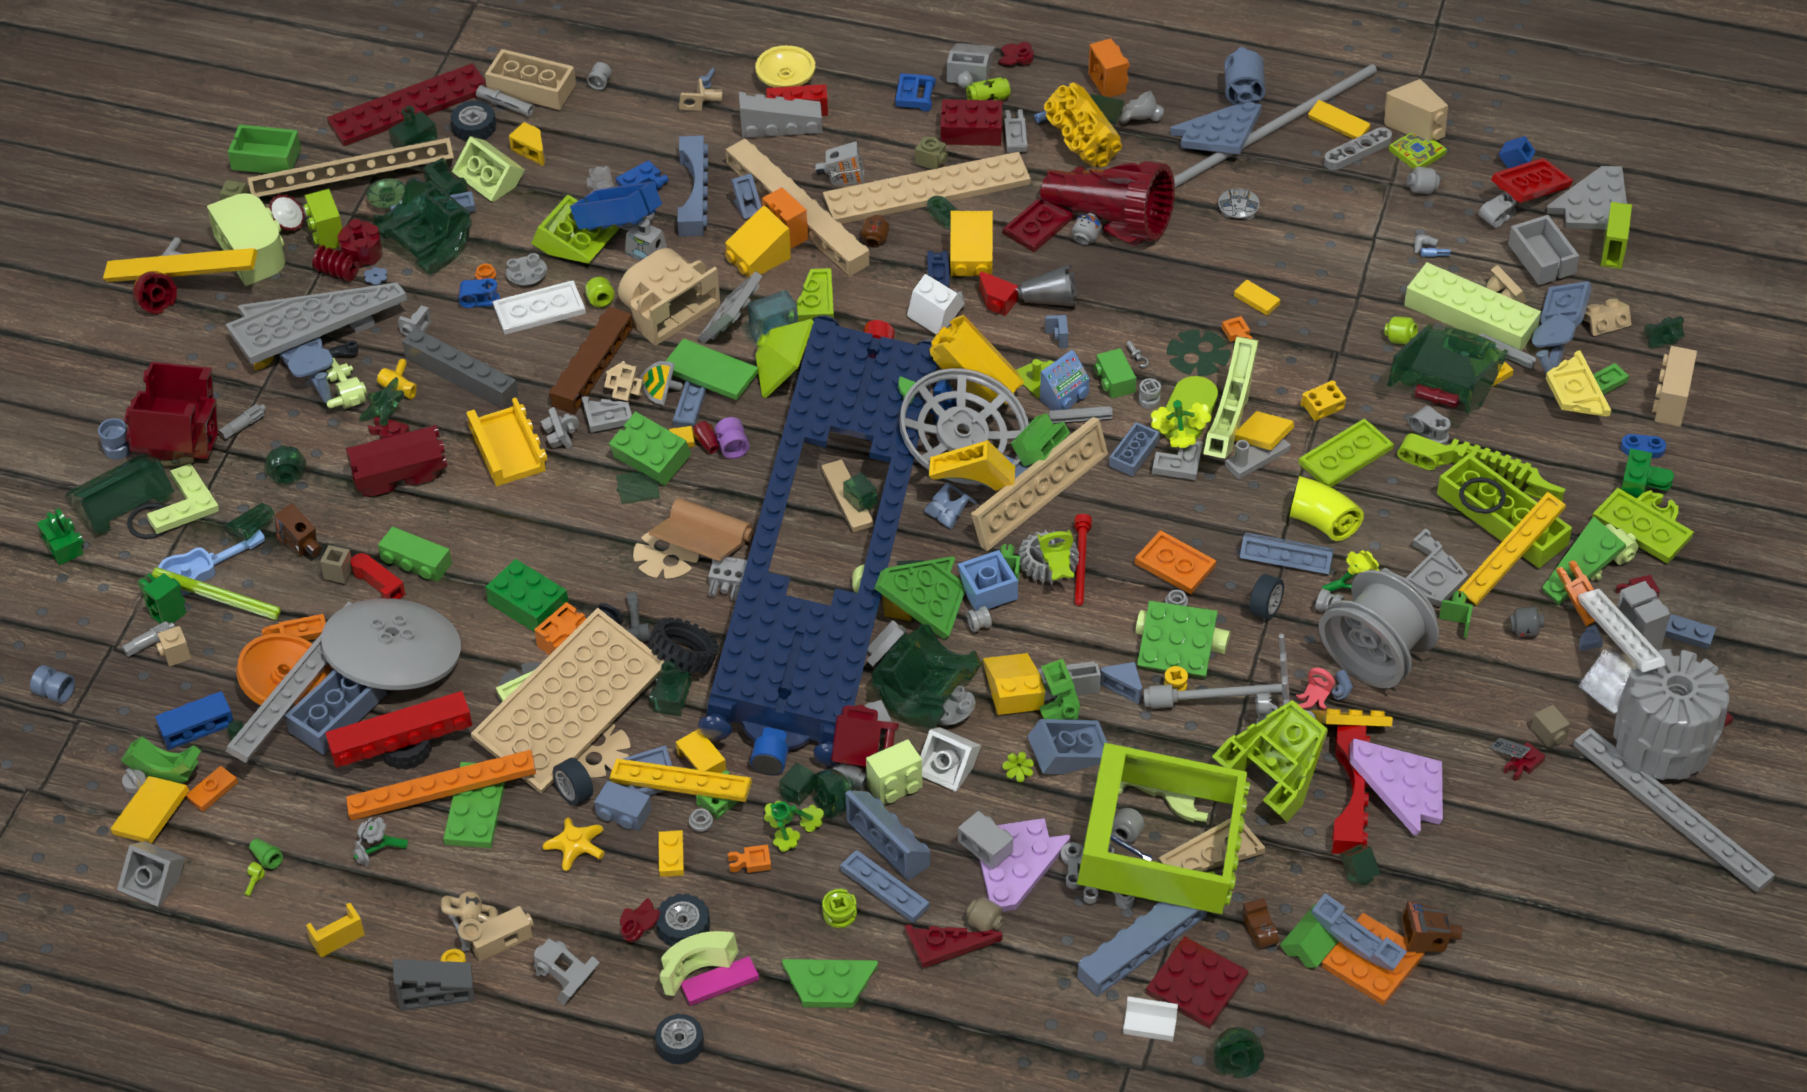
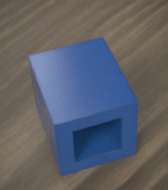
M1526 136L1505 142L1499 156L1509 169L1529 163L1536 151Z

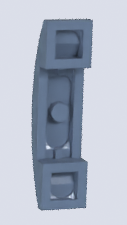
M1324 893L1311 911L1318 922L1338 941L1359 956L1380 967L1393 971L1407 951L1387 937L1384 941L1345 914L1343 912L1345 909L1343 905Z

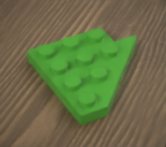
M953 556L885 568L880 572L874 588L943 640L950 636L965 593L963 582L951 573L955 561Z

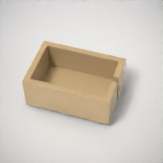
M1671 346L1669 354H1664L1662 366L1666 367V369L1661 368L1659 382L1663 383L1658 384L1655 397L1659 398V400H1654L1652 412L1656 413L1654 422L1681 427L1697 351Z

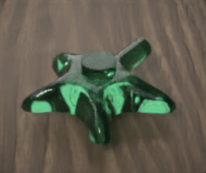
M395 377L383 390L371 392L367 395V398L371 400V405L360 415V421L380 416V425L386 426L388 424L389 415L396 410V405L404 398V391H397L398 377Z

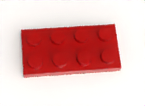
M1541 158L1494 173L1491 181L1499 189L1510 194L1515 201L1522 203L1571 187L1573 179L1546 159Z

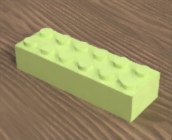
M1427 262L1408 285L1404 306L1475 337L1483 333L1521 351L1533 336L1535 329L1538 328L1541 311Z

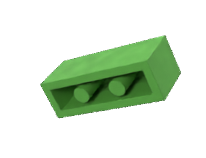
M393 526L378 544L380 558L384 562L394 564L405 571L414 572L425 579H431L436 582L441 579L452 564L450 549Z

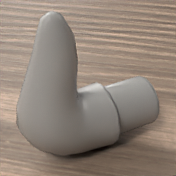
M1417 235L1414 239L1415 253L1420 252L1423 244L1436 247L1438 239L1432 238L1429 235Z

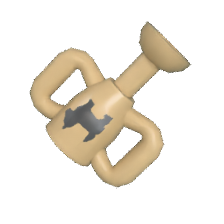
M465 892L459 898L444 896L441 899V910L445 914L458 916L462 920L458 932L467 941L477 940L482 935L483 927L481 922L498 916V910L493 906L482 904L480 896L474 892ZM482 912H487L488 916L482 914Z

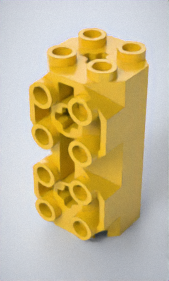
M1074 82L1070 83V86L1061 85L1044 105L1046 117L1053 126L1062 131L1066 145L1072 152L1079 154L1085 163L1093 167L1099 166L1100 168L1107 166L1111 159L1122 149L1121 137L1084 87Z
M965 315L953 318L950 321L951 326L949 328L945 326L941 328L931 342L930 355L942 370L956 368L983 373L1002 383L1013 394L1024 383V380L1015 368ZM966 380L967 393L977 395L989 403L999 396L984 385Z

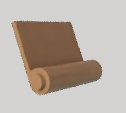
M680 497L673 503L670 517L649 531L650 536L717 561H722L747 541L749 542L754 533L752 525L748 522Z

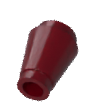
M701 421L693 427L694 438L709 454L719 450L720 447L711 424L707 421Z

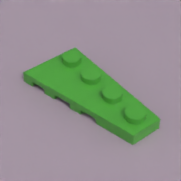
M1593 517L1557 568L1562 567L1572 582L1577 578L1573 575L1568 563L1574 560L1580 567L1583 575H1586L1588 580H1590L1625 550L1626 544L1598 519ZM1556 568L1542 588L1546 595L1560 605L1569 595L1556 572Z

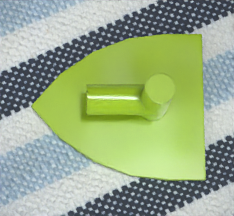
M1035 359L1031 364L1016 370L1024 380L1023 386L1037 399H1040L1041 371L1054 363V361L1041 362L1039 359Z

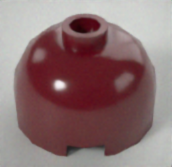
M147 271L135 281L133 297L136 303L146 312L159 314L163 313V310L168 308L170 304H174L177 297V287L167 274L159 271Z

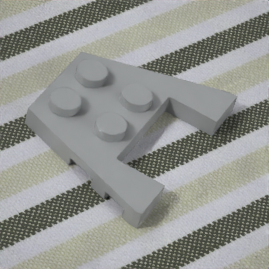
M1425 528L1413 540L1412 546L1427 554L1428 557L1405 579L1418 587L1432 605L1441 607L1442 600H1448L1467 581L1468 574L1452 556H1448L1443 551V546L1439 541L1435 542L1431 537L1430 531ZM1384 568V569L1382 570V571L1392 572V571H1390V570L1387 569V568Z

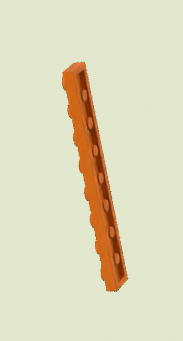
M532 750L346 796L348 815L352 821L536 774Z

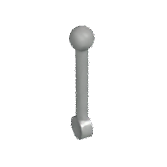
M448 915L453 920L458 932L460 925L457 919L458 916ZM459 935L462 942V950L464 952L470 951V943Z

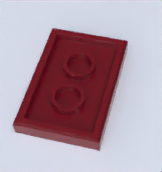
M1039 197L1002 229V234L1035 253L1072 221L1074 214L1055 203L1048 202Z

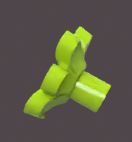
M1021 751L1018 756L1014 753L1008 755L1009 761L1003 763V769L1008 770L1006 773L1008 778H1013L1016 775L1017 781L1023 782L1024 775L1032 776L1033 769L1031 767L1034 763L1032 759H1026L1025 752Z

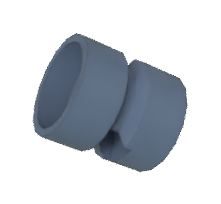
M118 418L107 419L98 427V434L104 454L108 458L116 460L128 456L131 452L129 442H126V424Z
M41 665L36 669L30 682L31 692L42 697L47 696L48 699L60 704L69 700L75 688V679L72 675L61 671L58 672L56 669L46 665Z

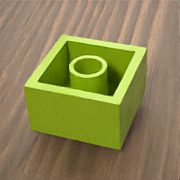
M327 189L305 195L307 204L303 206L306 216L310 217L306 221L309 231H314L312 233L314 244H319V246L325 245L326 249L328 247L332 249L338 248V234L342 229V224L330 190Z

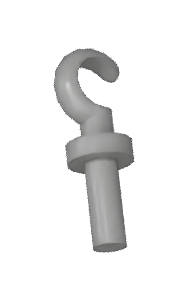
M1128 341L1126 344L1132 351V358L1146 363L1139 364L1140 368L1147 367L1149 364L1148 359L1141 356V350L1136 349L1132 342Z

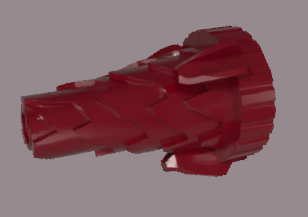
M1143 161L1139 165L1137 163H1124L1106 170L1089 169V172L1081 170L1065 172L1047 169V176L1044 178L1042 188L1040 189V197L1051 203L1072 207L1073 211L1092 213L1098 218L1110 221L1104 227V232L1126 243L1137 246L1143 240L1152 242L1164 234L1173 211L1175 181L1173 172L1168 164Z

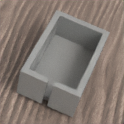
M1549 215L1511 226L1508 245L1538 285L1554 281L1556 276L1560 279L1576 274L1579 255Z
M1646 581L1622 589L1617 608L1657 651L1661 650L1670 617L1669 609L1657 599L1655 590L1650 588Z

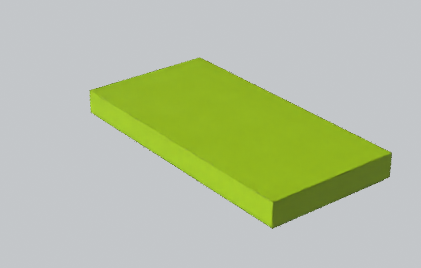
M1364 418L1300 457L1298 464L1318 482L1333 487L1391 451L1394 443Z

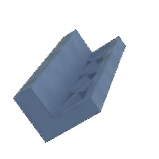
M1246 532L1243 536L1240 558L1329 574L1335 548Z

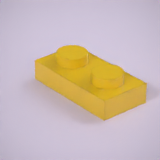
M683 830L659 832L660 877L684 876Z

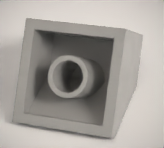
M146 841L130 844L117 890L159 907L179 881L185 857Z

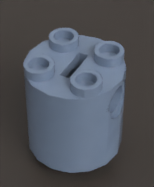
M1244 47L1238 48L1224 62L1225 95L1235 105L1241 102L1257 104L1265 95L1263 57Z

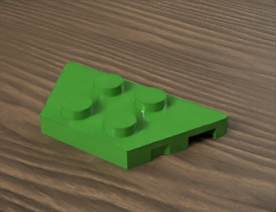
M782 959L783 969L787 972L803 1007L853 1008L859 1000L860 993L866 989L871 975L878 970V961Z

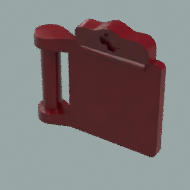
M863 704L844 706L842 708V715H838L836 719L831 760L837 763L866 767V758L878 753L881 728L886 729L883 749L885 750L894 745L895 730L898 731L899 723L878 721L877 710L869 709Z

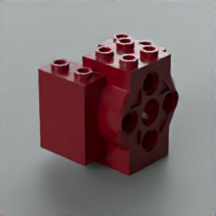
M151 361L148 370H145L143 374L146 390L138 391L125 413L124 422L128 424L126 442H129L130 451L144 452L163 461L183 457L208 459L219 434L217 403L213 394L212 368Z

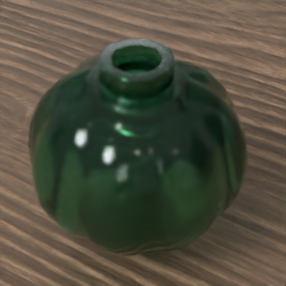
M281 445L268 453L264 469L266 474L275 483L290 484L293 481L300 480L304 475L306 459L296 447Z

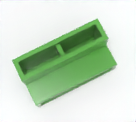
M1045 413L1036 416L1011 444L1023 466L1034 464L1038 460H1045L1052 449L1061 443L1070 432L1064 421L1053 424L1048 414Z
M1316 904L1311 907L1280 944L1288 957L1298 956L1306 968H1316L1338 942L1311 913Z

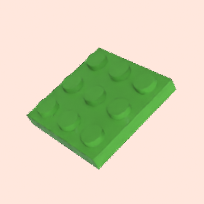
M1149 601L1137 667L1166 672L1170 667L1179 666L1187 671L1188 676L1206 679L1218 611Z

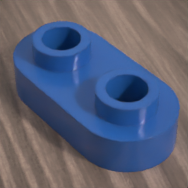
M1628 434L1622 439L1621 450L1628 456L1630 448L1651 452V458H1660L1665 453L1666 442L1657 436Z

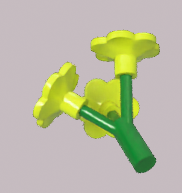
M1175 400L1173 402L1174 412L1168 411L1165 407H1160L1151 413V426L1161 434H1166L1168 431L1175 428L1174 419L1175 417L1177 418L1179 426L1177 430L1178 435L1170 438L1171 447L1186 448L1196 443L1195 435L1186 434V429L1183 428V415H1186L1189 419L1188 424L1190 427H1196L1200 430L1204 429L1206 423L1211 421L1209 406L1206 404L1201 405L1198 402L1192 405V409L1185 411L1183 410L1182 402Z
M1361 550L1358 554L1351 551L1346 558L1347 563L1350 565L1346 574L1341 579L1326 584L1322 588L1330 592L1340 588L1351 589L1352 584L1345 582L1363 571H1379V564L1369 551Z

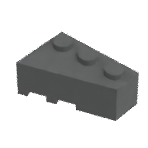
M393 959L394 985L401 1011L475 1001L471 963Z

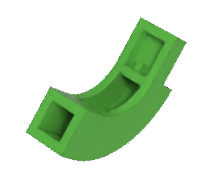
M141 736L130 744L121 761L133 770L142 771L146 777L151 776L183 783L188 780L199 760L197 757L201 750L193 745L181 753H171L158 748Z

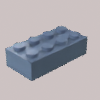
M1135 422L1109 457V467L1134 476L1158 444L1160 432Z

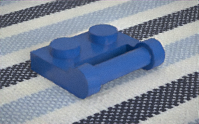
M900 73L896 106L920 108L922 111H929L932 106L931 95L936 79L929 75ZM919 85L925 86L923 98H917Z

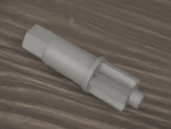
M255 404L242 412L240 416L218 431L220 436L227 440L248 425H252L265 415L263 413L266 410L263 404L260 406Z
M165 621L122 645V649L126 656L129 657L156 642L158 643L160 640L157 633L174 628L175 625L173 622L168 624Z

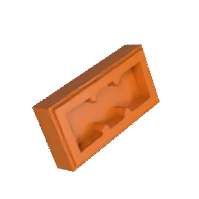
M219 766L188 792L186 799L200 811L204 812L238 783L237 778L225 768Z

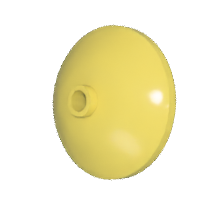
M796 46L773 47L762 53L756 62L758 78L763 83L774 88L801 86L809 81L815 72V61L812 55Z

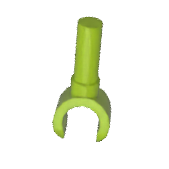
M252 862L247 869V874L252 876L244 894L250 897L257 881L265 876L264 869L256 862Z

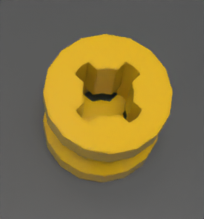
M1179 666L1167 669L1164 685L1172 684V688L1177 689V691L1187 690V671Z

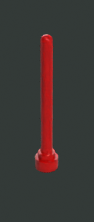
M1078 514L1074 518V528L1078 532L1077 549L1079 551L1075 585V604L1077 606H1081L1084 603L1087 533L1092 528V517L1088 514Z

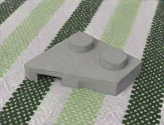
M582 397L590 432L624 426L632 416L628 402H613L607 399H601V402L589 401V397Z

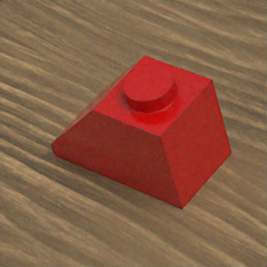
M983 271L979 273V289L987 309L1006 316L1018 301V285Z

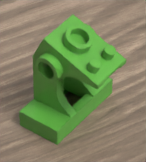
M1060 659L1041 666L1052 695L1057 694V698L1054 701L1039 707L1043 718L1060 720L1078 719L1080 703L1064 660Z

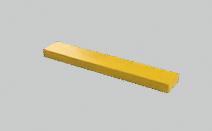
M1547 492L1458 590L1459 594L1461 595V592L1466 593L1467 600L1477 606L1562 513L1566 505Z
M616 758L609 777L611 782L743 802H746L752 785L751 777Z

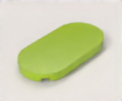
M1201 376L1186 377L1175 386L1166 409L1174 412L1173 402L1175 400L1182 402V407L1185 411L1192 409V405L1198 402L1201 405H1208L1210 408L1209 414L1211 415L1217 402V387L1211 380ZM1183 415V428L1186 429V434H1194L1196 439H1198L1204 429L1200 430L1196 427H1190L1188 424L1189 419L1186 415ZM1176 417L1174 419L1175 428L1164 434L1169 440L1171 437L1178 435L1177 430L1179 426Z

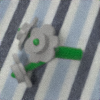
M370 817L368 821L362 822L358 828L357 835L360 839L355 841L354 858L358 863L368 867L370 862L368 854L385 846L406 849L408 839L386 836L383 832L387 828L384 820L378 817L374 821V818ZM382 840L381 843L366 850L361 845L366 841L372 844L374 841Z

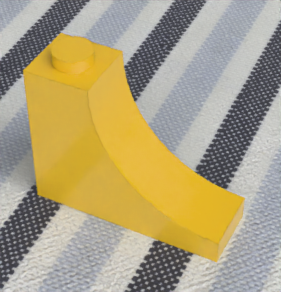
M987 440L930 457L929 476L933 480L942 478L971 479L984 483L996 491L1003 489L1005 486L1014 485L1015 466Z

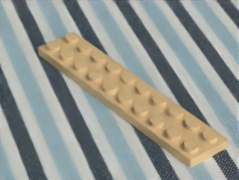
M1014 152L823 192V199L831 217L837 222L844 224L863 220L873 215L882 216L1031 185V178L1020 153Z

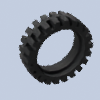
M665 617L662 620H658L648 641L649 649H652V653L657 655L659 660L664 659L666 665L672 664V668L677 669L679 667L681 671L686 672L688 670L690 673H695V671L697 673L707 672L716 658L719 645L717 640L712 638L713 635L711 633H706V629H699V625L695 623L692 625L688 620L683 622L681 618L675 620L673 617L668 619ZM670 639L681 641L697 651L683 648Z

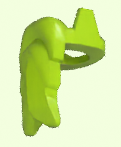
M1071 531L1052 532L1043 536L1037 534L1043 558L1048 563L1049 570L1052 571L1051 579L1074 578L1069 560L1070 548L1073 544ZM1055 538L1065 540L1056 544H1048L1050 540Z

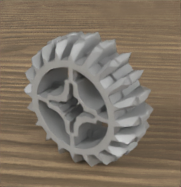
M1046 529L1043 533L1036 531L1035 536L1028 535L1027 540H1023L1018 553L1021 571L1025 572L1027 578L1032 577L1034 582L1041 580L1042 585L1045 581H1049L1051 585L1054 581L1061 583L1063 578L1058 580L1051 579L1052 571L1049 570L1048 563L1045 562L1043 552L1040 549L1037 534L1041 536L1048 534ZM1055 538L1050 540L1048 544H1056L1065 540ZM1073 542L1070 548L1069 559L1070 569L1073 573L1079 562V551L1075 542Z

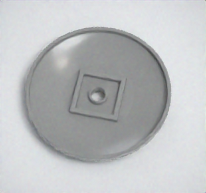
M380 598L353 603L333 614L322 630L321 648L328 663L337 672L354 682L379 689L406 690L432 684L449 674L459 660L461 640L453 624L439 612L412 601Z

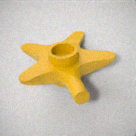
M567 817L564 820L563 832L547 840L542 848L545 850H562V869L565 871L569 870L574 860L583 853H589L598 859H602L605 851L590 842L603 831V826L596 824L588 827H574L572 819Z

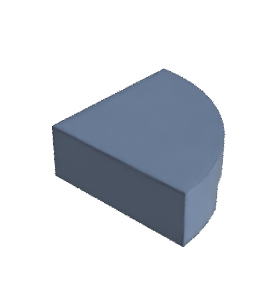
M1596 625L1588 627L1580 637V651L1601 648L1603 646V640Z

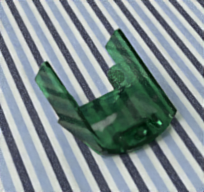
M1428 324L1394 355L1387 386L1393 387L1398 381H1402L1407 386L1421 384L1435 389L1438 387L1442 388V391L1459 395V400L1466 405L1465 413L1469 414L1476 406L1482 407L1507 358L1508 350L1504 349L1501 351L1496 348L1497 343L1465 330L1445 326V330L1432 329L1433 324Z

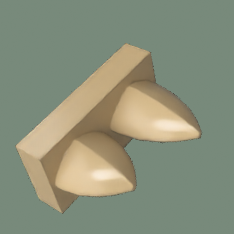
M1498 265L1491 269L1493 276L1489 279L1486 288L1495 292L1504 289L1501 293L1502 295L1523 304L1527 302L1520 287Z

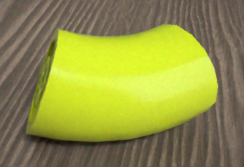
M1299 476L1289 517L1316 527L1334 541H1342L1358 530L1364 519V512L1355 502L1339 491L1323 483Z

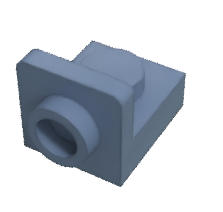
M1066 315L1045 316V333H1054V339L1059 341V349L1068 348Z

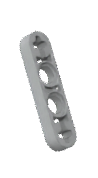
M1377 128L1334 148L1325 154L1324 166L1329 170H1338L1390 145L1392 132L1387 128ZM1363 143H1368V144H1370L1371 146L1365 147V146H1362L1361 144H1363ZM1346 151H1353L1354 154H1347V153H1345V152H1346Z

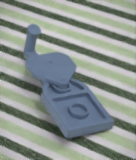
M1589 281L1553 286L1548 289L1541 315L1542 325L1535 329L1532 343L1535 347L1552 346L1550 357L1548 356V350H1541L1536 353L1546 374L1551 369L1559 366L1565 344L1573 338L1576 327L1584 318L1592 289Z
M320 337L279 354L294 376L304 377L309 375L326 404L327 401L332 399L327 380L328 375L325 372L319 373V371L329 368L333 364V358L327 349H323Z

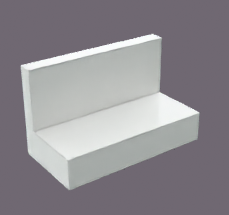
M1128 997L1123 1034L1173 1042L1178 1004Z

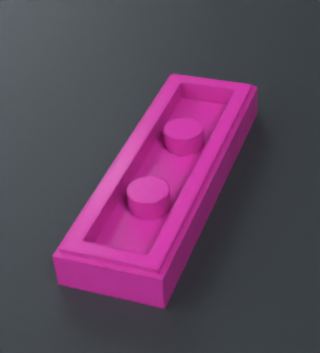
M748 956L732 962L729 968L719 967L687 979L680 986L689 1006L755 982L759 980V975Z

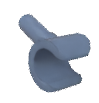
M711 68L706 76H699V79H702L704 88L711 87V78L715 72L714 68Z

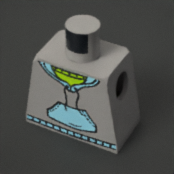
M643 218V221L634 224L626 234L625 254L639 261L659 249L667 248L663 231L651 226L650 220L647 218Z

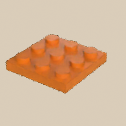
M1362 913L1356 920L1359 924L1383 941L1387 937L1407 951L1395 969L1391 971L1364 959L1340 941L1322 961L1321 967L1384 1006L1422 960L1425 952L1408 951L1406 940L1403 936Z

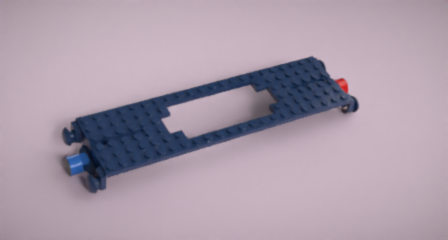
M819 315L812 319L814 321L715 675L706 717L698 722L699 730L706 738L718 741L726 739L731 735L732 727L730 723H741V727L746 735L755 741L750 764L755 770L764 774L775 775L783 772L789 750L800 748L809 743L810 740H815L820 744L813 750L816 761L823 766L834 768L836 764L840 765V763L831 760L836 719L838 715H842V708L844 706L855 705L881 598V593L874 588L880 572L888 568L914 461V456L907 448L900 430V409L904 399L898 390V382L900 376L917 382L924 376L936 372L937 363L930 355L932 340L925 339L917 344L895 340L894 328L882 320L869 321L864 326L863 332L840 327L838 322L828 315ZM932 384L926 386L929 392L931 391ZM919 392L912 404H909L906 412V418L917 422L920 411L927 403ZM906 427L908 437L914 448L917 449L919 441L918 430ZM830 431L873 441L869 458L890 463L858 593L835 588L831 606L787 596L790 577L769 573L803 443L826 447Z

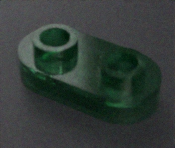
M932 196L927 201L928 212L941 225L950 228L951 211L959 210L943 196Z

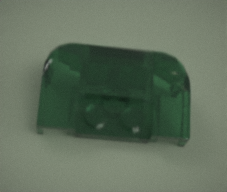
M416 178L407 180L404 194L399 203L384 215H374L372 224L379 228V234L385 239L392 237L416 257L415 264L427 274L432 275L453 262L461 253L469 238L472 221L468 210L430 180L428 183L416 181Z
M923 624L919 626L920 629L910 634L905 632L898 639L872 673V686L885 708L898 719L909 724L934 728L946 713L943 707L945 701L962 679H972L982 663L976 651L972 650L967 655H960L948 650L939 642L931 626Z

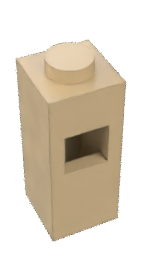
M518 906L481 923L483 927L482 935L477 940L468 942L480 962L532 938L531 927L534 926L530 914H524L522 908Z

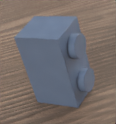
M608 780L595 800L596 816H599L602 820L612 821L624 828L637 831L641 829L652 810L649 795Z

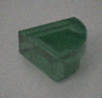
M230 721L227 728L230 742L244 727L242 721Z

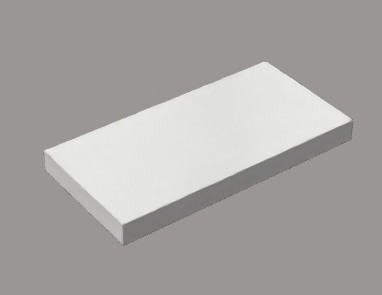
M574 280L493 301V307L504 335L586 314Z

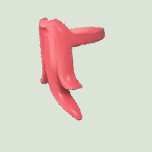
M1312 668L1308 673L1309 684L1305 692L1296 695L1299 701H1305L1307 698L1308 700L1298 705L1304 710H1309L1319 702V708L1326 710L1327 707L1324 702L1335 684V679L1328 671L1322 668ZM1313 675H1321L1324 678H1326L1327 681H1323V679L1320 677L1313 678Z

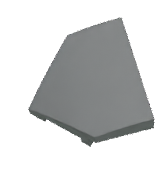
M892 620L869 645L867 652L871 656L867 661L874 666L905 633V628Z

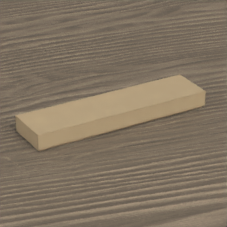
M842 459L821 465L822 473L852 532L873 527V520Z

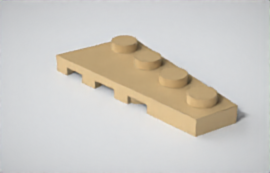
M1231 818L1160 856L1158 863L1201 872L1223 866ZM1244 823L1242 834H1240L1242 840L1237 855L1239 857L1238 861L1264 854L1266 849Z

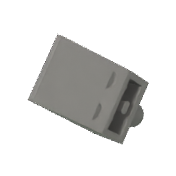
M956 43L950 50L947 60V82H954L960 87L966 88L971 83L988 80L996 46Z

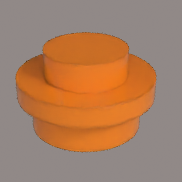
M481 264L475 272L476 279H495L496 270L490 264Z

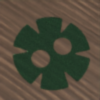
M1198 329L1184 331L1178 334L1184 343L1171 339L1167 347V355H1179L1169 360L1170 363L1179 371L1189 375L1195 367H1197L1198 376L1216 373L1219 369L1213 362L1226 366L1230 359V350H1218L1228 345L1221 336L1211 331H1206L1202 338H1200ZM1204 341L1210 342L1213 345V349L1210 352H1202L1198 349L1199 343ZM1187 353H1195L1199 356V360L1193 364L1187 363L1184 360V356Z

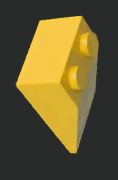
M1028 653L982 659L997 715L1040 710L1039 707L1044 705L1045 689L1041 675Z

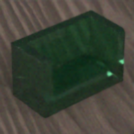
M444 158L423 167L425 182L440 197L468 192L466 179L456 180L448 172L447 163Z

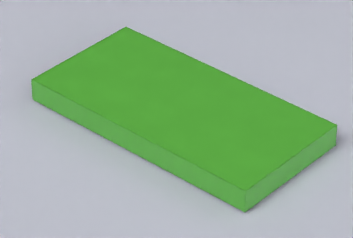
M684 338L666 360L675 363L672 375L735 400H738L758 373V367Z

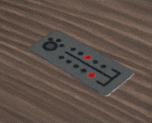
M1499 738L1489 747L1517 758H1522L1531 749L1503 738Z

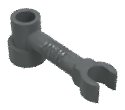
M636 591L627 592L631 628L626 630L642 643L648 642L651 635L648 623L640 624L639 600Z

